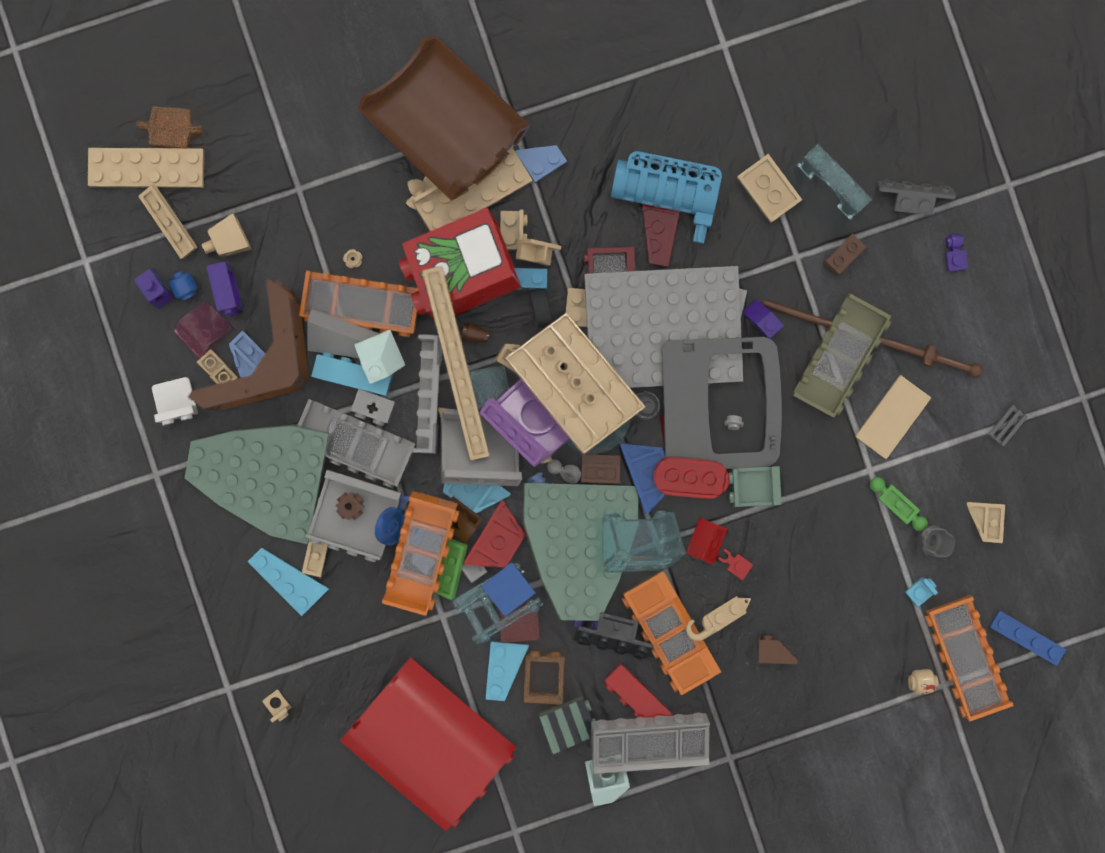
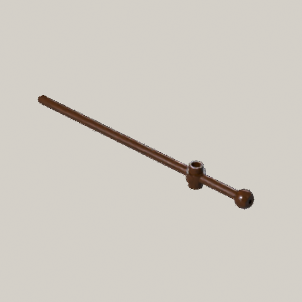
M768 300L762 302L766 308L828 328L832 323L831 320ZM840 328V330H839V331H841V332H844V333H847V334L852 335L851 333H849V332H847V331H845V330H843V329H841V328ZM881 337V345L923 358L921 362L923 365L932 367L934 362H938L966 371L973 378L980 377L983 368L980 364L972 363L969 365L938 355L937 347L927 345L926 350H922Z

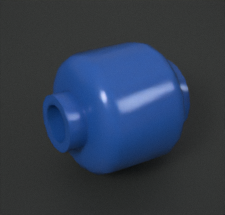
M180 271L172 275L173 279L169 282V286L177 299L181 298L183 301L196 294L195 291L198 287L190 273L183 274Z

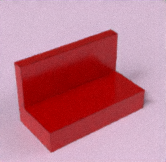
M699 518L686 554L714 565L727 528Z

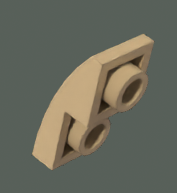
M209 349L197 361L216 384L238 378L212 349Z

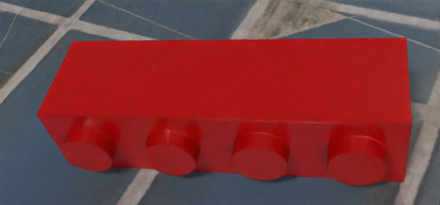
M621 663L604 678L606 682L604 686L611 693L616 692L620 696L618 699L626 707L630 705L634 709L632 713L636 717L674 716Z

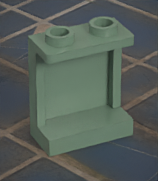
M779 466L731 469V473H728L729 484H732L729 500L730 503H733V507L781 505Z

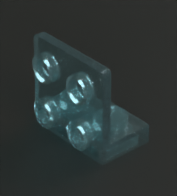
M504 366L469 371L478 409L483 408L491 398L497 401L509 390Z

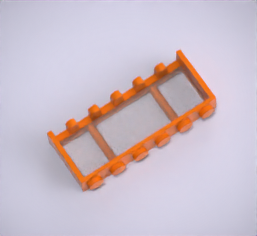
M306 270L299 316L304 317V321L308 322L311 310H316L371 331L372 328L380 329V333L391 330L399 332L398 336L410 337V334H415L418 316L411 294L419 290L417 287H406Z
M971 595L926 610L927 616H925L927 625L929 627L932 626L934 634H932L935 645H939L941 652H938L940 660L947 666L948 670H945L949 682L952 681L954 688H952L953 695L956 700L959 699L961 706L958 707L960 714L963 718L966 717L969 722L1014 706L1008 699L1007 687L999 675V666L995 664L992 656L994 654L993 650L988 645L985 637L987 636L986 631L980 624V615L975 610L972 602L974 598Z

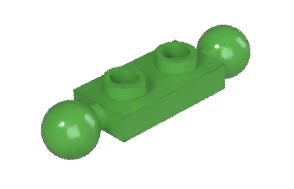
M875 477L871 480V490L881 493L878 499L905 524L912 521L913 528L916 531H923L927 528V519L916 515L920 510L892 484L886 488L885 481L880 477Z

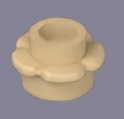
M354 249L349 250L343 257L346 266L349 268L359 267L362 263L361 253L356 252Z

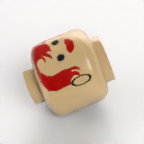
M930 669L914 670L908 677L909 689L916 695L932 694L935 691V687H938L939 684L937 675H934Z

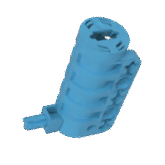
M635 151L630 154L628 161L618 159L611 198L695 214L693 225H696L693 242L704 244L707 228H710L712 224L722 173L713 166ZM634 161H638V166L634 165ZM655 164L659 169L654 170L650 165ZM688 172H694L697 177H690Z

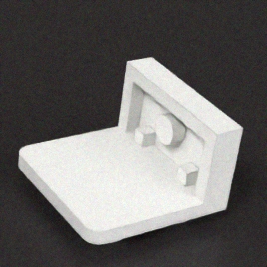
M184 377L152 386L158 414L154 415L157 423L168 425L174 423L175 419L181 418V421L193 418L192 415L198 414L196 403L188 398L192 391L189 378Z

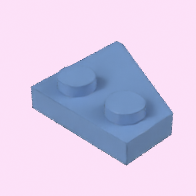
M557 145L515 151L535 183L567 163Z

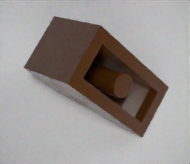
M762 635V638H757L756 661L758 663L797 664L798 660L778 639L774 638V635Z

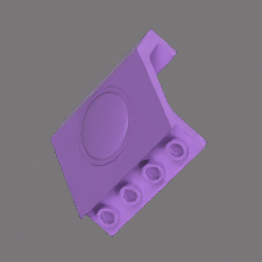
M521 379L497 401L494 398L489 399L479 412L534 467L548 459L570 439Z

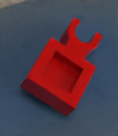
M724 548L723 551L727 553L728 557L726 559L718 557L717 559L723 563H728L729 566L726 569L743 580L753 567V564L739 554H736L733 558L731 553Z

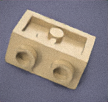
M523 210L501 211L500 231L508 250H517L518 240L527 239V234H523L524 226H527V215H524Z

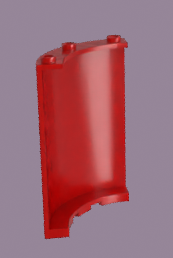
M411 657L340 740L445 831L451 826L454 828L460 822V816L477 797L479 799L482 798L487 791L485 787L504 763L506 765L510 763L514 757L512 753L516 749L510 741Z

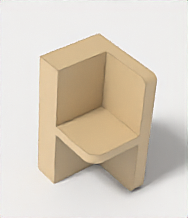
M534 239L518 240L516 259L548 266L551 265L552 250H561V246Z

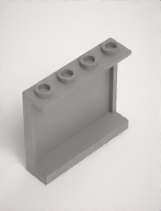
M455 409L443 411L440 418L441 483L518 486L520 484L522 472H519L518 451L481 414L480 417L490 456L470 460L458 411Z
M327 470L312 523L305 537L310 538L309 542L318 545L321 542L329 544L328 548L339 551V548L346 549V553L353 556H358V554L365 555V559L368 561L376 562V560H381L386 545L381 544L376 539V521L385 509L389 507L398 508L402 493ZM345 492L347 494L357 493L364 500L362 504L365 508L361 510L363 514L356 520L353 518L351 520L346 518L343 520L336 512L338 508L335 505L339 503L337 499ZM347 503L346 509L351 510L352 504Z

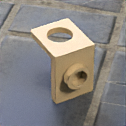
M278 689L262 701L273 715L270 719L272 723L276 719L281 721L289 715L287 711L291 706ZM273 697L281 700L279 708H273L270 705Z

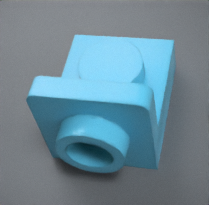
M923 577L905 591L917 607L938 592L935 589L937 587L930 578L926 579Z

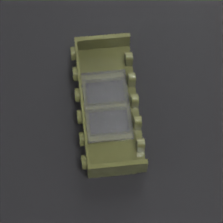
M848 294L792 395L833 418L835 415L839 416L844 407L842 405L844 399H848L853 392V388H851L855 381L858 382L863 374L861 371L864 364L868 365L872 358L870 353L874 347L877 348L879 346L883 330L887 331L892 322L890 321L891 315L852 294Z

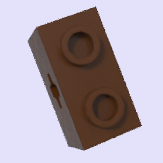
M851 234L822 264L836 277L866 246L854 234Z
M453 496L449 501L458 503L456 510L459 511L457 522H453L451 528L454 529L453 534L466 543L484 519Z

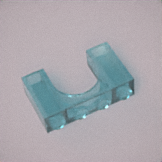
M819 144L797 165L810 179L816 175L835 191L841 201L837 207L850 220L872 200Z

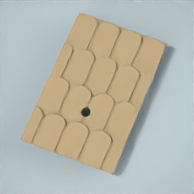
M564 313L504 358L583 454L645 408L644 404L567 313ZM561 364L564 365V369H563V370L560 368V365H561Z

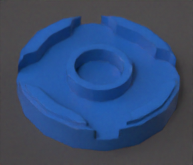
M389 507L378 517L375 525V536L381 544L392 546L399 541L397 539L401 536L400 532L405 521V514L402 513L401 509Z

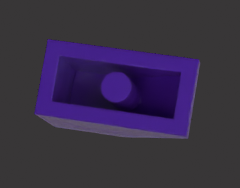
M757 299L742 311L763 337L770 339L784 326Z

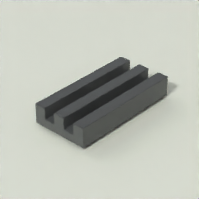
M1011 405L987 435L1004 447L1028 416L1016 409L1014 405ZM1013 411L1015 414L1004 426V428L1000 431V433L997 436H995L994 434L996 433V431L1000 428V426L1004 423V421ZM1019 416L1020 419L1017 421V423L1012 427V429L1008 432L1004 439L1000 440L1001 437L1005 434V432L1009 429V427Z

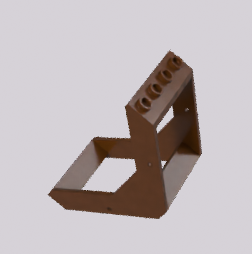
M268 279L266 282L274 342L250 376L191 391L188 398L202 408L223 411L303 390L309 382L302 317L299 316L300 300L292 295L294 293L293 290L277 279L274 282Z

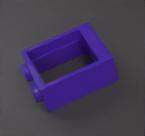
M227 262L206 266L217 311L227 315V317L238 315V311H242L243 307L233 267Z

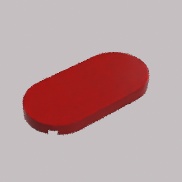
M672 456L658 462L653 471V481L656 487L666 495L714 499L728 488L729 474L721 463L714 460Z

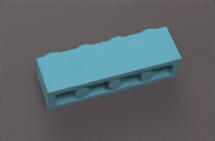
M330 353L317 354L311 377L388 397L393 374L370 384L361 362L357 365L353 364V360L341 357V360L334 359V355Z

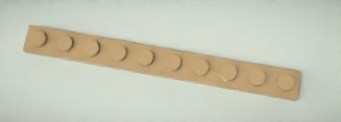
M443 266L423 270L470 460L488 457L490 453Z

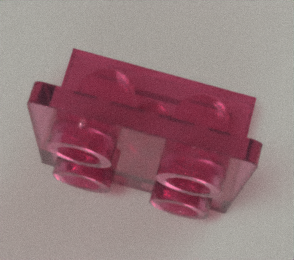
M204 301L178 320L173 331L201 358L211 344L231 330V326L207 301Z

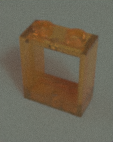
M530 651V654H526L524 703L562 704L565 657L561 656L560 652H549V655H541L542 652ZM531 661L559 663L558 694L529 693Z

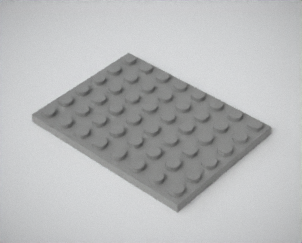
M738 266L584 274L587 338L629 388L663 386L662 345L666 341L741 338ZM683 345V352L693 351V345ZM742 353L715 354L711 356L708 383L743 381Z

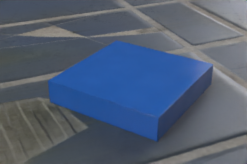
M512 562L481 586L505 617L536 594Z

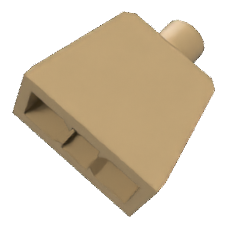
M234 214L229 215L210 228L208 234L211 240L202 244L206 254L216 250L221 257L252 249L237 216Z

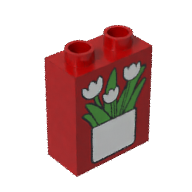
M487 207L402 243L406 257L399 260V264L406 280L411 281L415 279L419 291L412 293L411 297L419 315L428 313L434 319L423 275V270L443 266L455 315L522 287L497 220Z

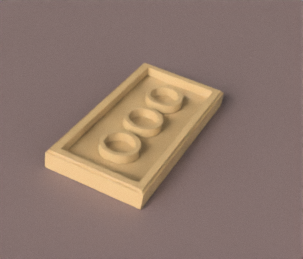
M899 375L854 437L878 455L887 459L931 397Z

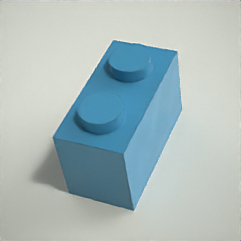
M515 268L522 286L516 290L547 291V269Z

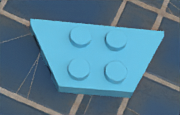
M444 483L443 493L450 498L454 496L475 513L486 509L511 494L500 485Z

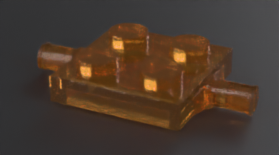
M152 106L149 122L137 121V129H148L150 146L188 149L191 133L203 134V126L191 124L192 111L190 109Z

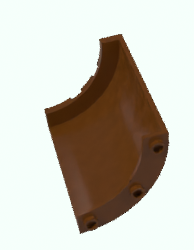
M436 35L422 39L419 48L401 70L397 71L388 82L369 93H365L361 97V102L357 108L451 201L469 191L468 187L473 183L476 185L480 184L510 155L507 151L514 143L516 145L519 144L531 126Z

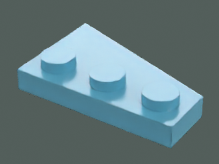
M491 641L486 689L487 700L505 701L529 644Z

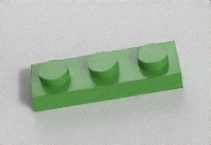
M453 539L447 541L446 546L450 548L447 558L443 557L442 564H445L442 576L439 575L438 581L440 585L437 593H435L450 600L456 596L468 546Z

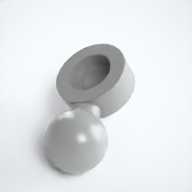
M552 459L547 464V469L551 474L560 473L561 477L568 483L575 484L581 477V472L575 465H566L564 467L558 459Z

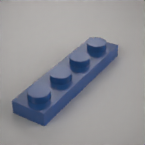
M999 610L989 625L993 630L1055 666L1059 664L1067 650Z

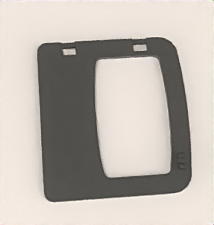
M766 337L666 341L662 345L665 458L673 456L714 460L721 463L726 469L767 467L774 464L780 455L782 426L781 378L776 344ZM742 342H752V349H742ZM683 345H693V351L683 352ZM759 353L763 364L766 401L763 449L758 452L714 453L710 438L708 412L710 358L715 354Z

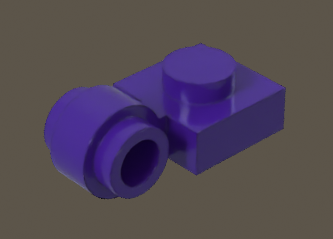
M950 234L949 237H946V247L951 249V252L945 253L947 272L968 269L966 250H959L964 245L962 235Z

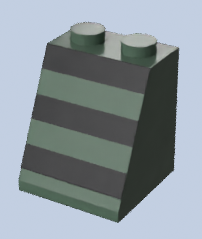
M583 696L540 712V720L553 754L591 738V722H596L595 718L591 719L589 711H592L588 700H584Z

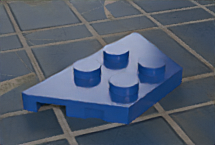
M620 444L645 514H647L665 495L656 487L653 481L654 468L659 461L665 458L664 451L660 447Z

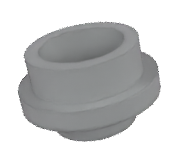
M730 415L727 416L724 425L728 426L730 430H739V427L744 426V422H742V417Z

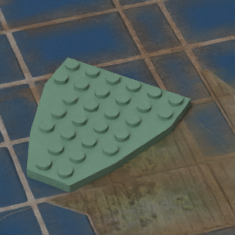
M291 424L232 430L195 439L190 443L185 479L219 506L268 535L308 544L309 538L305 536L309 532L316 510L330 433Z
M524 483L523 524L542 584L559 619L599 621L601 612L604 613L619 583L638 526V492L636 486Z

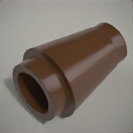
M464 323L460 337L464 341L487 343L489 332L471 323Z

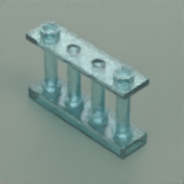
M516 562L514 565L520 573H523L522 566ZM486 580L451 602L458 611H465L477 635L472 637L473 641L482 644L487 642L491 635L529 612L530 614L537 612L540 606L543 605L542 601L539 598L533 600L530 597L526 601L527 605L519 610L515 609L509 616L500 620L488 599V594L481 587L488 581ZM476 600L482 602L494 625L485 630L471 608V603Z

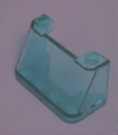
M658 511L651 519L622 520L621 514L609 512L602 519L603 566L605 572L664 570L673 566L686 554L674 512Z

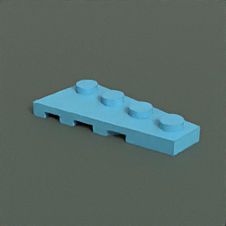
M261 548L248 561L301 616L330 589L264 548Z

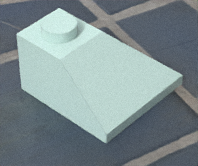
M391 330L354 344L370 384L390 376L405 366Z
M621 754L609 756L614 757L616 761L621 760ZM608 757L599 758V762L608 761ZM592 760L585 761L594 806L613 803L630 788L627 772L594 774Z

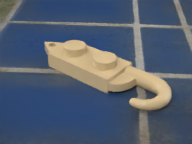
M736 596L705 615L702 621L705 630L699 634H694L691 630L694 620L689 621L686 626L687 635L694 641L706 639L746 614L751 598H738Z

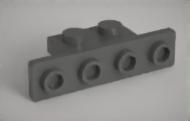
M889 179L878 181L877 184L879 191L897 193L894 211L933 215L936 197L956 198L954 189L949 186L933 187L926 183L914 185L912 182L907 181L895 183Z

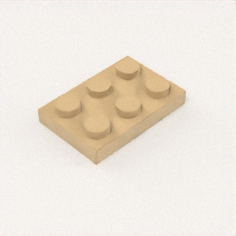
M769 154L737 176V179L770 223L802 201Z

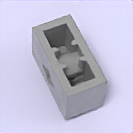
M358 389L351 411L355 412L354 416L365 420L367 416L373 418V423L383 426L384 423L389 424L397 402ZM374 403H376L375 407H377L378 410L377 412L373 411V413L371 414V410L368 409L369 405L373 406Z

